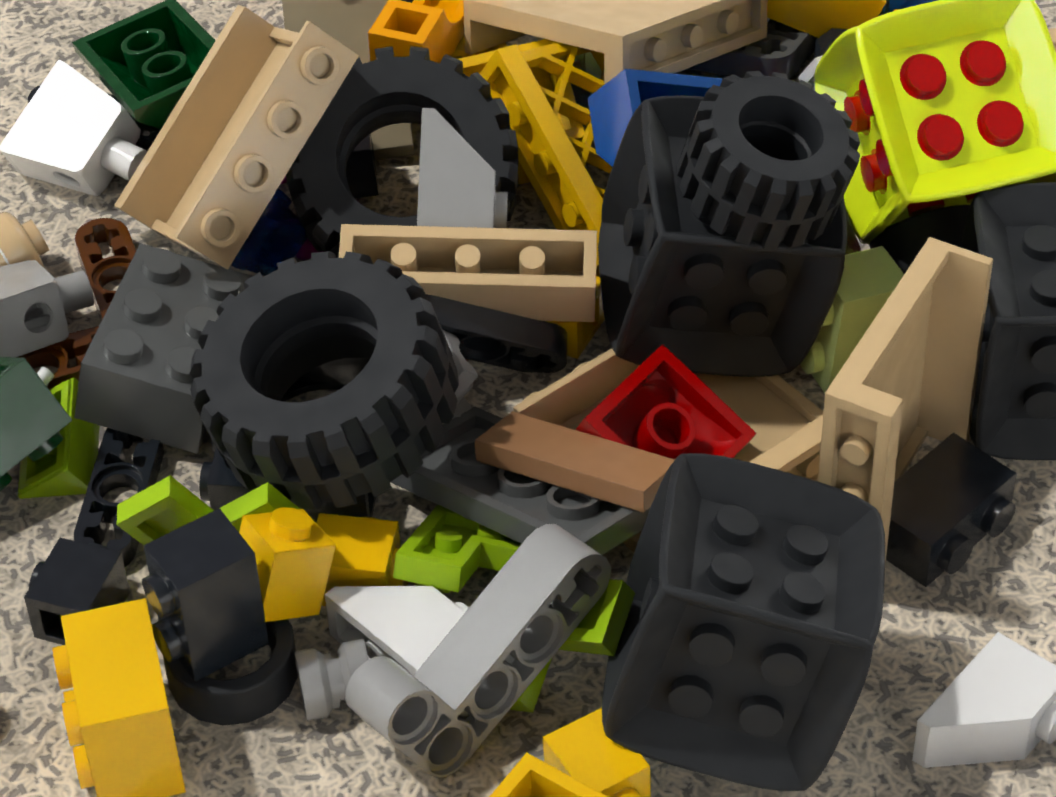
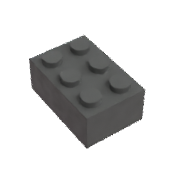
M140 243L81 362L74 418L148 440H160L162 444L198 454L207 429L193 403L190 391L193 382L190 375L192 357L195 349H201L198 339L207 321L217 320L219 317L216 312L218 306L230 293L237 296L245 290L244 282L251 278L252 275L230 268L227 270L221 266Z

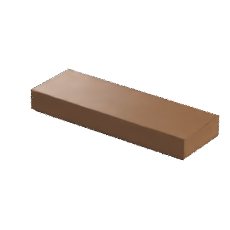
M513 411L475 439L476 460L481 463L642 513L651 507L661 481L675 460Z

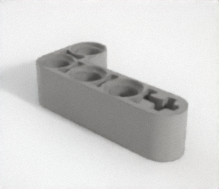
M545 524L535 529L414 675H411L393 659L386 656L373 657L358 667L348 681L345 692L347 705L356 715L426 773L435 778L450 776L470 759L601 598L608 587L611 577V566L607 558L557 524Z

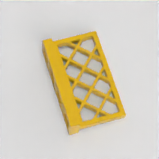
M560 42L522 52L517 44L499 48L492 55L480 75L490 84L491 97L493 99L501 98L509 112L511 130L516 132L518 161L557 230L597 231L596 276L599 277L598 243L605 190L594 184L585 165L587 162L608 173H611L612 166L596 154L595 148L591 147L594 136L589 109L563 96L568 82L592 94L604 85V53ZM591 52L602 71L601 78L599 79L574 67L573 63L576 55ZM538 67L559 77L554 92L541 87L530 68ZM558 113L586 126L581 142L566 134L557 118Z

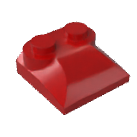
M663 344L594 408L575 429L671 459H676L680 454L688 453L734 458L757 434Z

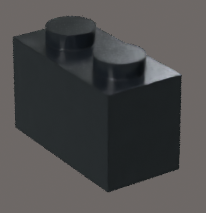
M953 432L894 481L886 560L925 587L944 571L949 574L956 573L968 560L975 544L987 534L991 537H997L1011 522L1016 509L1012 499L1017 473Z
M220 508L143 545L149 576L142 579V586L150 605L158 616V622L152 624L154 639L168 662L171 663L179 659L196 682L269 644L255 552Z

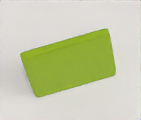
M74 377L49 389L71 417L72 421L59 431L64 439L51 452L34 462L28 456L20 461L17 495L20 499L86 494L98 455L100 425L74 418L79 383Z

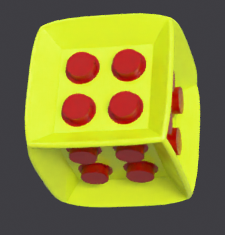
M938 0L892 11L843 32L828 48L816 66L815 91L820 95L826 93L836 101L834 106L836 110L846 111L852 120L850 129L858 132L860 145L857 152L860 153V158L844 194V202L854 232L862 244H870L887 227L906 218L947 206L970 205L974 196L982 191L1013 184L1056 182V51L1047 24L1035 0Z

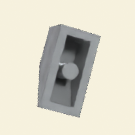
M422 108L417 226L507 228L508 192H496V171L435 108Z

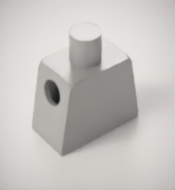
M27 260L0 267V357L16 358L61 342L69 337L65 313L94 305L92 288L83 270L54 278L36 260Z

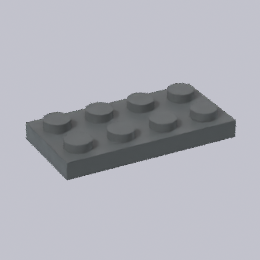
M477 407L464 412L460 417H455L449 424H443L446 431L443 439L433 453L426 450L422 454V466L409 478L402 474L391 481V483L421 498L432 501L466 519L475 521L505 535L515 542L523 543L535 529L545 524H557L601 555L638 534L643 529L650 511L649 508L642 513L477 461L475 439L503 419Z

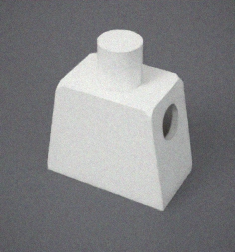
M61 60L57 61L0 145V151L18 173L94 196L100 195L106 189L115 174L129 181L147 153L146 150L135 145L140 138L141 130L127 110L119 102Z

